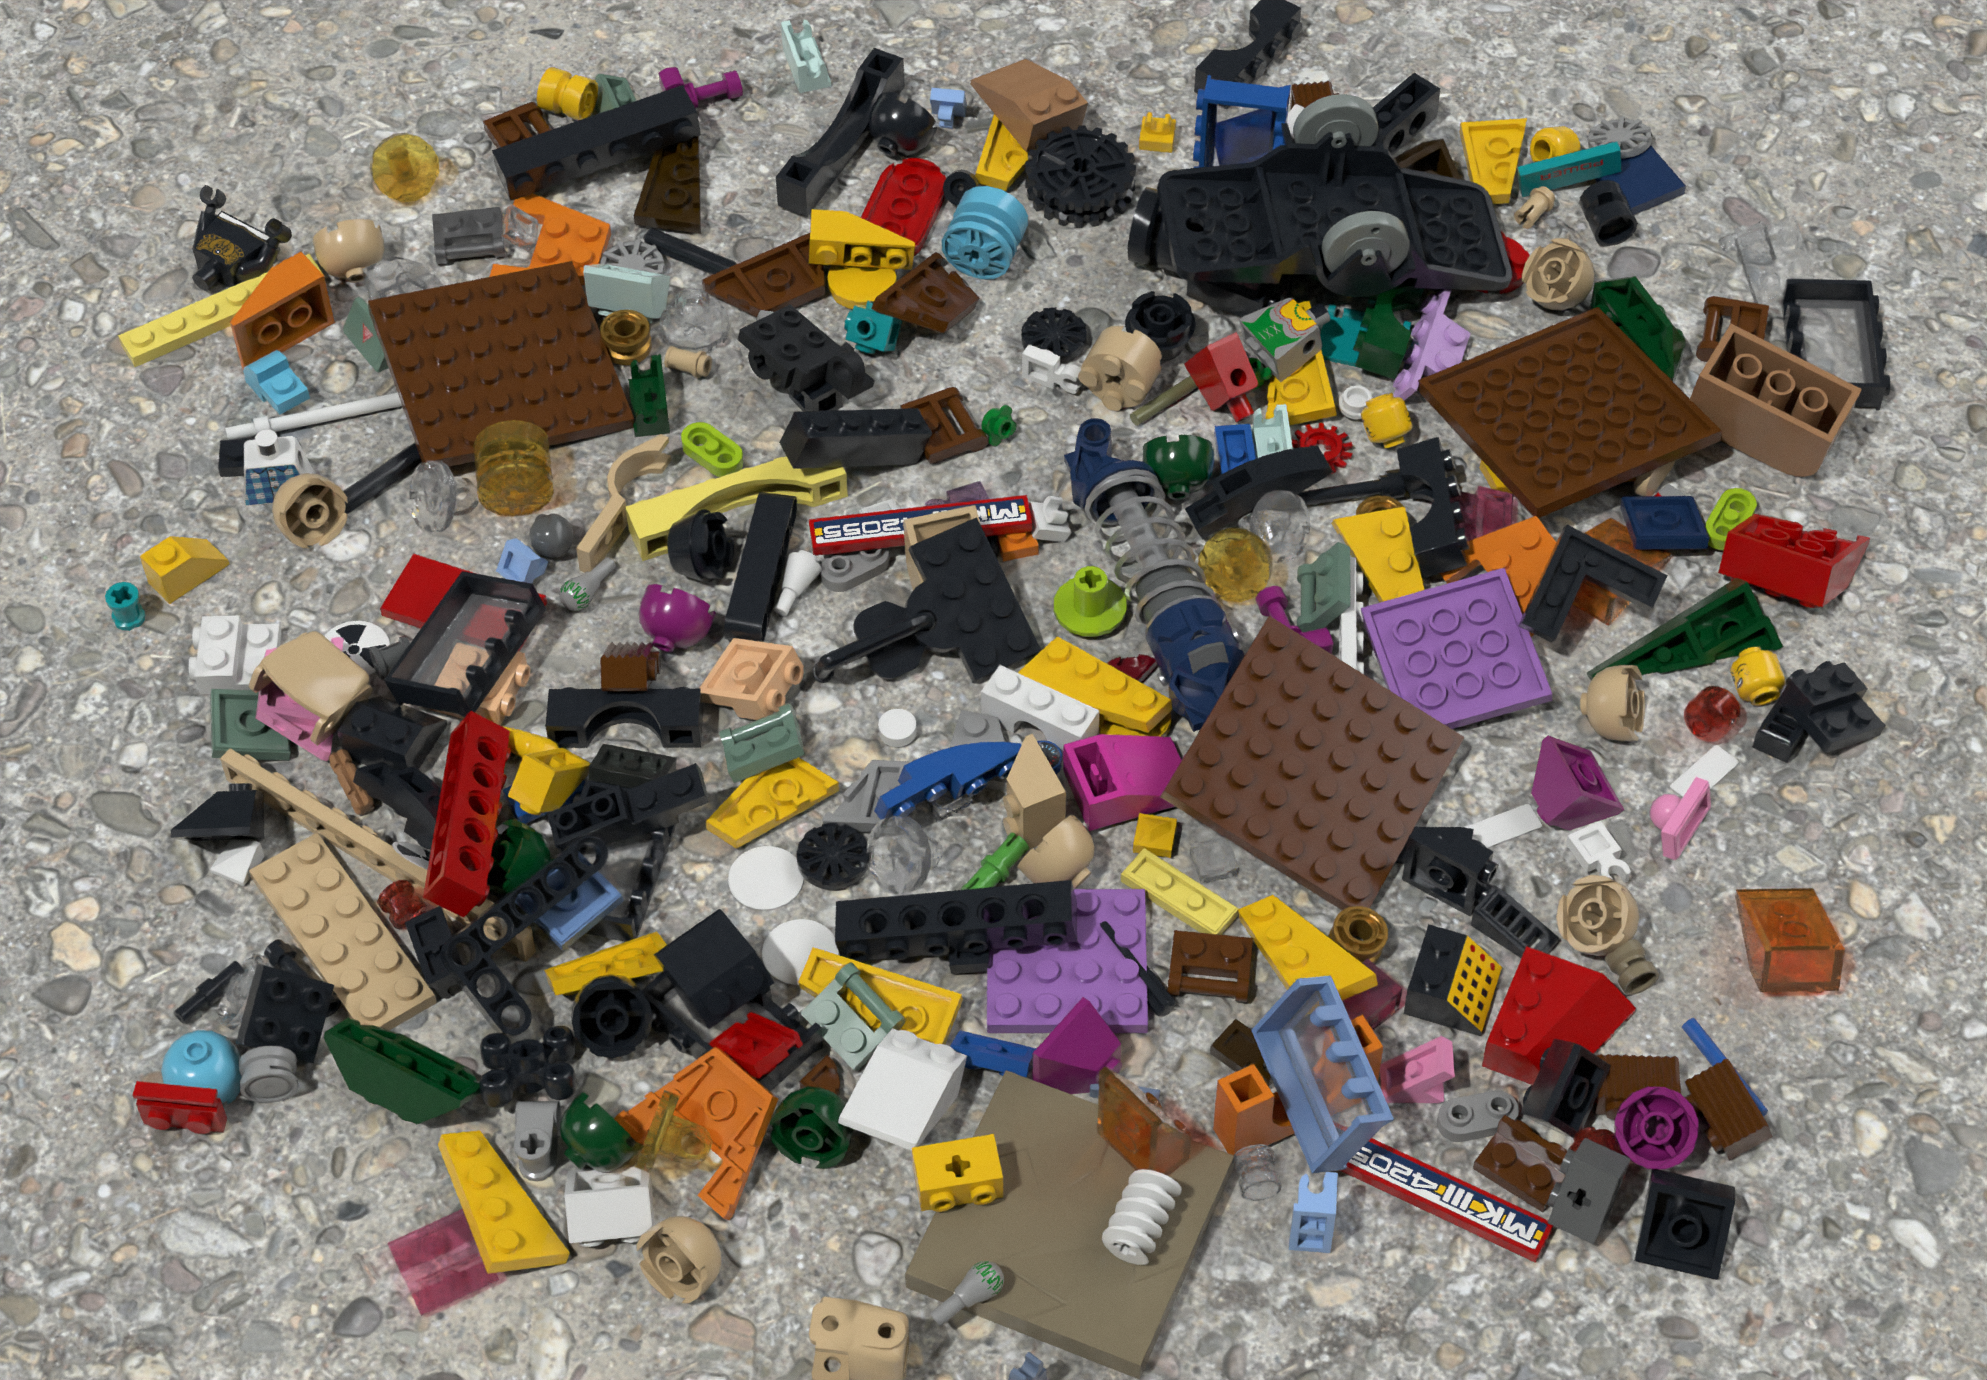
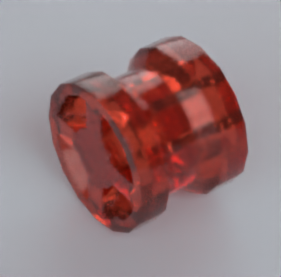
M398 880L388 885L380 893L377 900L381 910L390 914L389 920L394 928L398 930L407 929L406 921L427 912L425 901L421 897L415 896L416 890L408 880Z

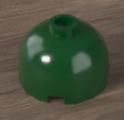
M1179 435V441L1167 442V436H1161L1149 440L1143 445L1142 460L1153 468L1164 494H1168V497L1171 499L1182 500L1190 497V494L1199 491L1209 482L1213 473L1214 448L1212 449V443L1209 440L1199 436Z
M517 819L507 820L503 823L508 828L502 834L498 833L497 839L492 846L491 856L494 857V863L488 873L487 885L490 886L489 893L499 898H502L551 859L549 846L543 835Z
M807 1086L791 1092L782 1100L771 1118L770 1125H772L773 1130L770 1136L773 1144L781 1154L794 1163L801 1164L802 1157L819 1161V1164L816 1166L818 1169L836 1166L845 1157L854 1130L838 1123L846 1103L832 1091L821 1087Z
M582 1091L568 1106L560 1123L561 1137L568 1146L563 1154L580 1170L586 1164L598 1172H611L619 1169L629 1162L642 1147L638 1142H635L630 1147L625 1141L631 1135L598 1103L593 1104L591 1108L588 1107L584 1101L589 1095Z

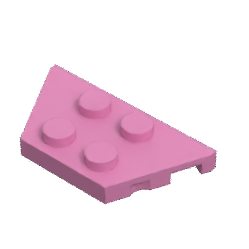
M332 638L331 642L342 651L344 638ZM277 648L267 649L264 658ZM273 681L261 689L258 694L256 719L319 759L328 761L331 754L333 734L318 746L310 740L315 724L320 717L291 699Z

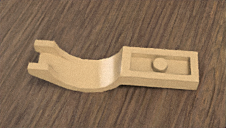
M660 434L623 453L612 463L607 475L610 500L576 547L580 571L585 573L594 569L606 557L627 526L626 500L620 495L624 486L642 475L650 473L662 474L670 463L671 455L662 453L669 443V437Z

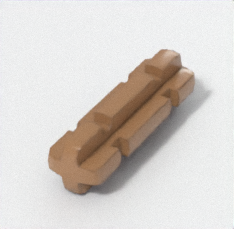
M340 749L337 752H332L329 756L330 766L334 773L337 774V779L348 800L351 801L355 813L364 815L366 812H371L375 807L373 798L367 794V791L353 782L357 768L352 763V758L348 751Z

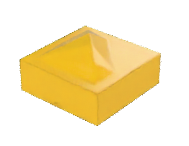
M1139 813L1133 842V853H1140L1145 848L1156 856L1171 858L1177 819Z

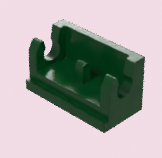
M661 354L651 355L650 369L640 370L638 361L633 360L630 364L632 379H628L634 417L635 437L670 434Z

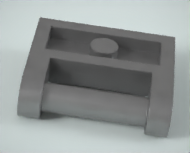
M500 207L432 214L436 264H446L447 260L494 254L495 258L506 257Z

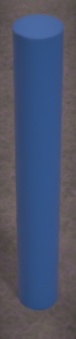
M1695 1018L1687 1020L1682 1025V1029L1712 1067L1716 1063H1721L1723 1059H1727ZM1737 1072L1764 1117L1768 1113V1109Z

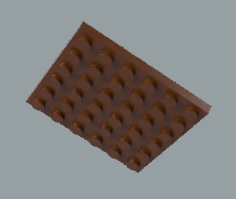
M572 261L368 300V311L425 471L634 428L633 414L606 346L601 339V333L591 308L588 306L586 295Z
M1599 307L1418 380V391L1528 511L1538 518L1721 440L1722 430L1694 402L1689 401L1690 398Z
M1268 616L1160 797L1339 909L1344 910L1352 906L1370 908L1406 844L1409 835L1412 833L1461 745L1464 736L1273 617Z

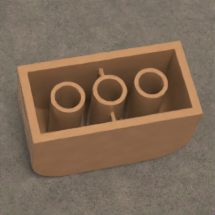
M1730 323L1700 373L1689 401L1694 402L1722 430L1720 441L1785 474L1806 477L1815 474L1819 470L1849 418L1862 389Z

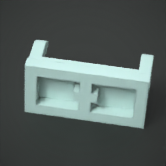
M790 20L781 22L783 51L799 93L831 87V80L815 38L812 37L810 23L807 20H803L802 25L804 29L800 33H793L794 30Z
M1276 405L1274 417L1271 419H1263L1262 410L1258 408L1254 412L1253 426L1251 427L1256 459L1279 451L1293 449L1287 405Z

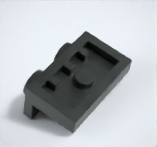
M602 744L589 766L588 780L634 788L676 771L677 757Z

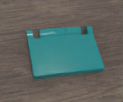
M1330 304L1328 307L1330 321L1323 325L1320 334L1323 358L1326 361L1356 367L1355 363L1359 352L1354 351L1353 347L1359 330L1366 332V328L1360 327L1365 312L1344 308L1343 316L1339 318L1335 317L1337 306ZM1404 321L1403 326L1410 331L1412 322Z

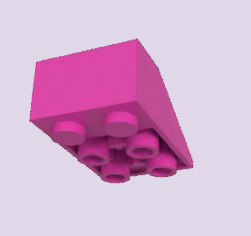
M1099 734L1063 745V772L1089 831L1137 818L1139 813L1150 814L1175 807L1160 797L1182 761L1171 737Z

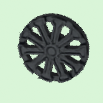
M1057 307L1043 308L1041 312H1033L1027 318V321L1024 322L1021 329V342L1024 349L1028 345L1037 346L1041 344L1037 348L1052 351L1053 354L1060 356V363H1064L1076 358L1084 350L1087 342L1086 324L1081 317H1077L1074 312L1068 309L1057 310ZM1065 348V349H1066L1067 351H1069V352L1064 353V351H1062V349Z
M833 822L822 824L821 827H814L806 832L804 838L798 844L796 853L797 866L803 878L810 884L827 890L843 889L855 884L864 876L870 862L869 847L864 836L858 833L857 829L847 824L840 826ZM834 834H841L838 840L835 841ZM827 835L828 842L824 841L820 836ZM850 838H852L853 840H855V841L850 842V843L847 844V842L849 841ZM810 843H813L816 847L808 846V845H809ZM858 850L863 851L861 854L853 853ZM805 856L812 857V858L807 859V860L803 859V857H805ZM850 863L859 864L860 866L853 867ZM819 866V868L816 870V872L810 873V871H809L810 869H813V868ZM843 871L848 875L844 879L839 875ZM826 873L832 874L829 880H824L823 878Z

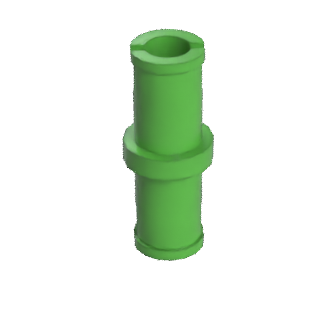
M1010 833L992 855L984 857L981 861L982 867L962 886L961 890L995 887L998 882H1004L1010 876L1009 870L1029 850L1026 841L1018 835L1016 837L1015 833Z

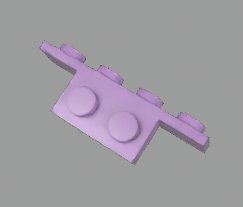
M1441 289L1435 295L1431 293L1420 306V311L1422 312L1420 320L1412 329L1411 336L1413 340L1402 360L1404 362L1403 369L1393 383V387L1396 388L1393 397H1401L1405 400L1417 391L1418 380L1421 379L1422 375L1427 377L1461 363L1471 333L1443 314L1452 289Z

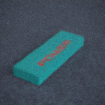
M1618 141L1517 167L1521 196H1529L1534 188L1541 186L1553 190L1621 172V149Z

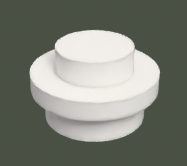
M1351 386L1340 396L1339 410L1348 418L1361 419V411L1367 407L1365 402L1373 397L1365 387Z

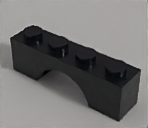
M1260 0L1250 10L1249 36L1254 41L1248 46L1237 50L1213 49L1195 68L1194 92L1198 94V89H1205L1208 75L1214 80L1251 84L1255 79H1259L1272 60H1277L1286 45L1291 40L1295 41L1302 30V23L1300 22L1301 7L1286 0ZM1221 105V106H1223V107H1225V108L1228 109V107H1229L1230 105Z
M1439 437L1396 449L1401 477L1410 497L1433 502L1426 516L1410 527L1414 555L1424 577L1467 566L1465 550L1470 549V542L1465 528H1460V524L1465 522V516L1460 501H1455V497L1461 496L1456 476L1450 473V471L1456 470L1451 450L1443 449Z
M573 687L549 689L545 724L547 738L556 742L559 748H588L593 738L607 727L621 723H633L642 725L654 732L663 748H701L703 725L701 688H648L647 691H602L601 688L576 689Z

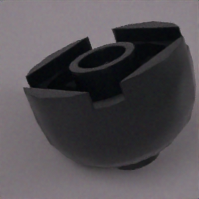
M883 92L878 96L869 114V130L874 140L878 143V149L888 156H895V154L910 156L923 150L937 131V127L933 128L936 122L934 117L925 108L909 98L906 103L896 100L899 94Z
M608 974L595 977L582 986L573 1002L571 1021L576 1039L583 1046L589 1048L591 1053L600 1057L616 1058L629 1055L636 1050L635 1047L644 1038L645 1040L647 1039L651 1031L653 1016L649 998L638 983L626 976Z

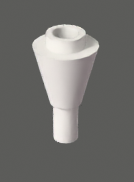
M800 550L798 553H789L782 593L773 609L778 615L787 616L795 598L799 597L822 571L818 558L815 555L804 550Z

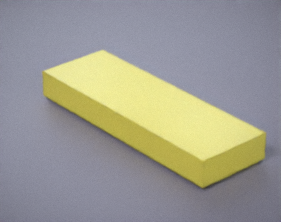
M1145 848L1121 873L1120 881L1132 889H1145V897L1200 933L1222 935L1238 917L1239 908Z

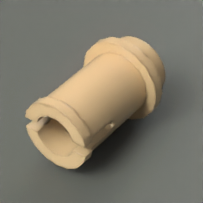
M1544 186L1534 188L1530 192V198L1514 213L1516 222L1520 225L1527 218L1528 220L1522 227L1526 229L1531 228L1545 211H1550L1554 207V193Z
M670 346L666 351L664 364L669 369L673 368L692 373V376L698 379L702 376H708L712 367V358L707 356L705 351L695 353Z

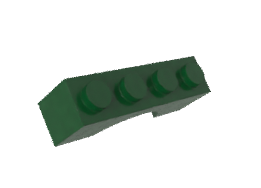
M1408 278L1391 290L1369 297L1368 304L1374 305V307L1366 308L1360 327L1366 328V332L1359 330L1353 347L1354 351L1359 352L1355 363L1356 367L1395 380L1407 349L1411 331L1399 323L1393 312L1405 309L1417 310L1425 288H1413L1412 280Z

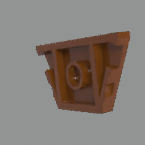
M810 233L708 276L702 279V285L706 293L757 317L760 310L776 312L788 305H792L795 308L824 295L823 264H809Z
M935 252L878 295L871 309L928 329L946 333L975 309L979 297L970 287L964 284L963 279L956 271H951L948 274L941 266L944 258L941 254Z

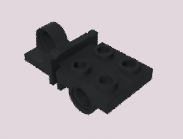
M788 305L741 328L737 340L749 349L748 359L753 372L763 380L779 375L782 378L781 387L783 389L791 386L789 394L792 397L823 379L848 400L872 388L875 380L865 373V365L862 358L854 351L850 344L844 342L842 346L838 345L792 305Z

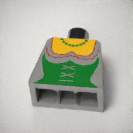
M1287 298L1248 314L1239 320L1245 344L1266 367L1272 370V374L1282 382L1321 350L1322 342L1319 327L1330 321V315L1321 303L1304 311L1293 298Z

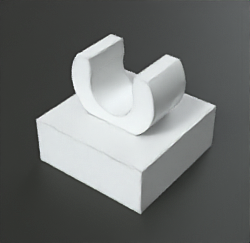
M1048 496L1044 503H1029L1033 539L1065 542L1071 531L1067 522L1068 513L1063 510L1061 505L1063 502L1062 497Z

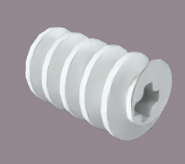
M1141 1169L1134 1171L1130 1175L1129 1185L1123 1189L1122 1199L1116 1204V1213L1110 1217L1109 1227L1104 1230L1102 1235L1105 1247L1113 1255L1123 1261L1136 1265H1145L1149 1262L1144 1253L1155 1251L1156 1244L1152 1239L1161 1237L1162 1229L1159 1225H1164L1168 1222L1169 1215L1166 1211L1173 1210L1175 1207V1201L1172 1197H1177L1182 1192V1187L1171 1177L1153 1170Z

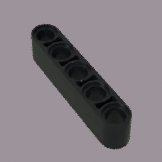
M759 492L725 618L724 637L727 640H732L733 638L764 642L795 524L797 513L796 496Z

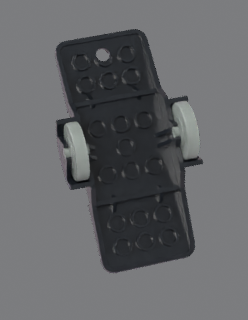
M1331 95L1318 99L1308 105L1295 120L1293 126L1294 139L1290 134L1288 123H1281L1285 145L1278 146L1255 162L1172 170L1164 173L1158 181L1157 194L1173 268L1185 280L1279 284L1282 274L1317 275L1319 281L1332 292L1344 296L1364 297L1391 290L1408 278H1411L1413 288L1492 291L1504 290L1509 286L1512 279L1511 266L1488 191L1481 185L1471 181L1401 168L1388 149H1384L1373 107L1366 100L1354 95ZM1188 222L1200 224L1203 227V231L1193 232L1187 228Z

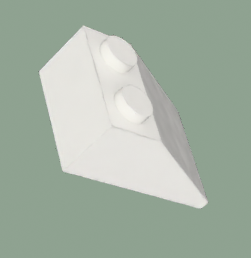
M892 1028L875 1049L846 1103L838 1123L912 1151V1147H918L958 1097L967 1055L954 1051L948 1045L934 1044L920 1039L912 1032Z

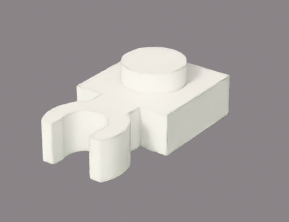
M1028 345L1022 353L1023 378L1054 389L1058 384L1062 389L1072 394H1076L1082 383L1078 380V375L1081 371L1080 367L1073 364L1063 365L1060 363V356L1032 345Z
M1601 821L1567 836V847L1586 873L1597 869L1599 876H1606L1612 879L1609 874H1617L1624 883L1629 881L1630 868L1624 861L1619 859L1622 849Z

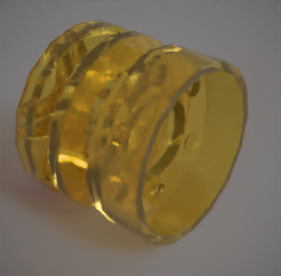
M503 421L486 427L477 435L473 444L477 494L479 502L486 510L503 516H523L541 510L551 501L554 494L550 446L548 435L540 427L524 421Z

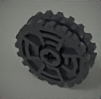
M1079 125L1077 130H1071L1069 126L1062 127L1061 133L1057 134L1051 131L1047 133V140H1037L1035 142L1036 150L1030 149L1028 153V161L1025 166V173H1027L1025 188H1028L1027 198L1028 200H1034L1033 208L1036 212L1043 210L1044 218L1047 220L1056 218L1059 220L1058 225L1066 226L1068 223H1074L1075 228H1082L1084 223H1090L1092 227L1099 226V221L1103 219L1107 222L1113 221L1115 213L1123 214L1126 211V203H1131L1133 200L1136 181L1134 180L1136 176L1135 157L1133 153H1127L1128 145L1125 141L1118 143L1117 135L1113 133L1108 135L1102 134V129L1098 127L1090 131L1087 130L1085 125Z

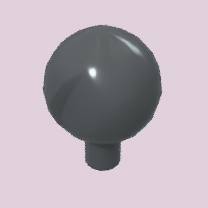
M540 514L535 518V522L530 528L529 538L531 546L538 554L544 557L556 558L564 555L573 544L574 533L569 521L561 515Z

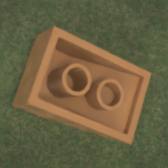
M1027 59L974 78L970 83L1026 152H1029L1030 149H1035V142L1037 140H1047V133L1051 131L1058 134L1062 132V127L1067 126L1071 130H1077L1079 125L1083 124L1088 102L1068 79Z

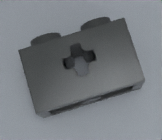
M1587 1138L1583 1139L1576 1151L1569 1149L1559 1172L1565 1174L1563 1183L1556 1182L1547 1202V1205L1553 1207L1548 1224L1594 1245L1608 1221L1631 1159Z

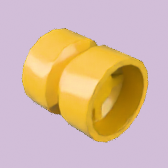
M549 67L544 72L537 90V105L541 109L560 114L563 111V114L575 120L590 117L598 98V83L596 80L578 75L572 77L570 72L555 67Z

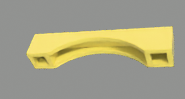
M787 456L779 457L764 464L744 468L732 474L712 478L703 483L683 489H676L670 493L648 500H641L626 506L628 530L642 561L667 554L668 534L672 524L699 510L707 509L710 512L724 513L737 507L756 503L759 492L796 496L798 504L816 507L848 497L847 475L843 467L793 469Z

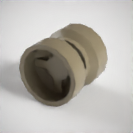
M1636 939L1629 940L1614 952L1608 953L1605 957L1610 970L1619 975L1618 983L1626 995H1635L1645 991L1659 978L1658 971L1652 962L1646 961V952L1639 940Z

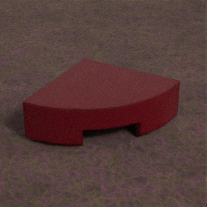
M1139 654L1138 657L1122 659L1121 657H1116L1107 663L1141 683L1157 667L1155 658L1144 654Z

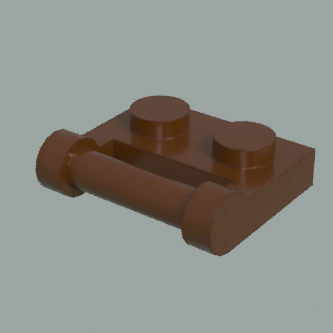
M529 102L483 121L484 130L496 148L532 137L524 122L532 124L538 134L552 129L542 117L543 111L535 102Z
M1717 296L1708 297L1704 302L1703 312L1706 318L1702 341L1697 345V358L1708 362L1719 343L1716 339L1719 320L1723 315L1731 316V324L1764 340L1769 305Z
M950 387L900 405V409L918 408L931 430L932 436L923 451L930 464L968 450L972 452L980 451L989 442L985 432L982 429H978L962 403L963 396L956 387ZM942 408L952 412L964 434L957 435Z
M1174 930L1168 993L1177 996L1180 995V992L1235 997L1236 1002L1247 1003L1253 938ZM1182 973L1237 979V982L1182 976Z

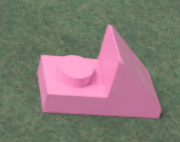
M1440 1036L1382 1063L1380 1066L1381 1090L1386 1102H1444L1443 1082L1455 1077L1452 1041Z

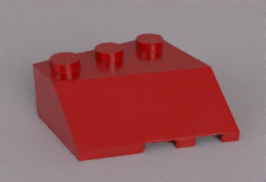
M1753 514L1727 533L1718 573L1729 576L1731 581L1739 578L1747 581L1749 585L1753 584L1762 587L1767 594L1779 597L1786 595L1798 599L1799 603L1803 606L1823 608L1848 588L1869 545L1870 537L1857 535L1856 541L1837 538L1836 530L1823 528V531L1812 530L1807 532L1803 531V526L1798 522Z
M1526 946L1486 1042L1482 1067L1533 1085L1540 1071L1541 1057L1544 1051L1551 1047L1554 1038L1579 1044L1594 1054L1614 1036V1032L1624 1021L1629 1020L1635 1013L1636 1007L1603 973Z

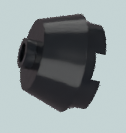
M1151 291L1139 296L1132 303V308L1125 319V327L1128 333L1133 334L1134 330H1137L1148 336L1161 351L1162 358L1160 362L1172 360L1181 354L1194 334L1196 322L1190 304L1183 297L1176 293H1173V298L1165 295L1155 296V291Z
M702 509L672 524L668 534L667 548L670 563L678 574L706 583L724 578L722 573L724 568L731 567L733 564L734 539L733 537H726L723 524L728 520L722 513Z

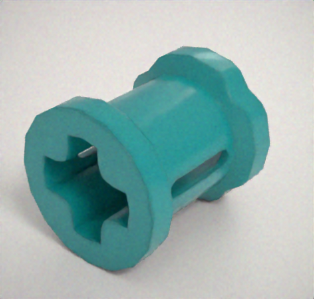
M129 582L116 583L109 587L105 594L107 606L113 610L111 617L115 626L126 631L141 626L146 617L144 609L138 603L140 597L138 589Z

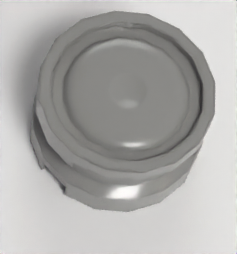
M263 1046L243 1054L239 1060V1071L242 1076L240 1080L242 1096L257 1103L280 1102L293 1096L298 1089V1078L294 1075L297 1070L295 1053L280 1046Z

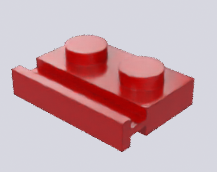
M753 1012L747 1014L748 1020L743 1024L736 1022L708 1043L712 1048L717 1047L724 1051L750 1075L756 1078L772 1072L777 1064L789 1056L787 1050L791 1047L800 1048L803 1045L797 1031Z
M136 1081L132 1096L137 1099L136 1106L144 1125H149L159 1130H166L170 1127L183 1128L198 1134H207L210 1131L224 1133L228 1118L221 1099L217 1098V1089Z

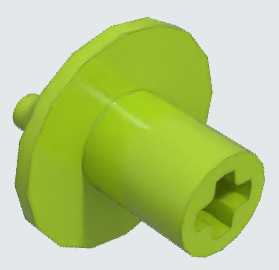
M1086 566L1079 569L1074 578L1069 579L1060 586L1054 596V615L1058 623L1067 631L1082 637H1098L1110 634L1121 625L1127 611L1126 597L1122 589L1112 580L1107 579V575L1102 569L1095 566Z

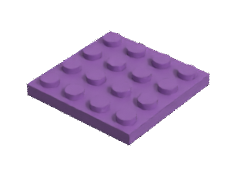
M1505 568L1361 608L1363 622L1387 689L1451 729L1552 701V691L1529 631L1518 626L1523 615Z
M1074 889L1077 900L1078 942H1067L1060 946H1050L1047 944L1026 946L1017 950L1009 948L990 949V968H987V1033H1051L1082 997L1091 1002L1113 1033H1148L1147 985L1139 977V966L1134 960L1125 959L1100 926V923L1107 921L1115 931V942L1121 947L1128 948L1147 972L1145 889ZM1035 916V917H1032V918H1030V919H1036V918H1039L1040 916ZM1000 919L994 920L991 923L998 922Z

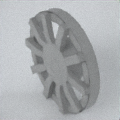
M1624 116L1610 121L1604 119L1601 120V124L1590 128L1588 147L1592 148L1618 141L1621 149V159L1633 157L1643 153L1650 147L1652 142L1651 128L1643 124L1640 119L1635 121L1628 120ZM1605 140L1604 142H1602V143L1599 144V145H1597V144L1595 143L1596 141ZM1633 140L1643 141V142H1642L1641 144L1637 145V144H1635V143L1633 142Z
M637 239L624 243L621 241L617 242V245L603 253L600 264H607L611 259L618 263H610L609 265L663 275L665 271L664 259L657 250V247ZM627 250H633L632 254H628ZM639 250L644 251L641 255H638ZM621 252L622 255H623V257L621 258L620 256H618V255H616V254H618V253ZM649 255H652V256L655 257V258H652V259L644 260V259H645L646 257H648ZM659 264L658 270L646 267L648 265Z

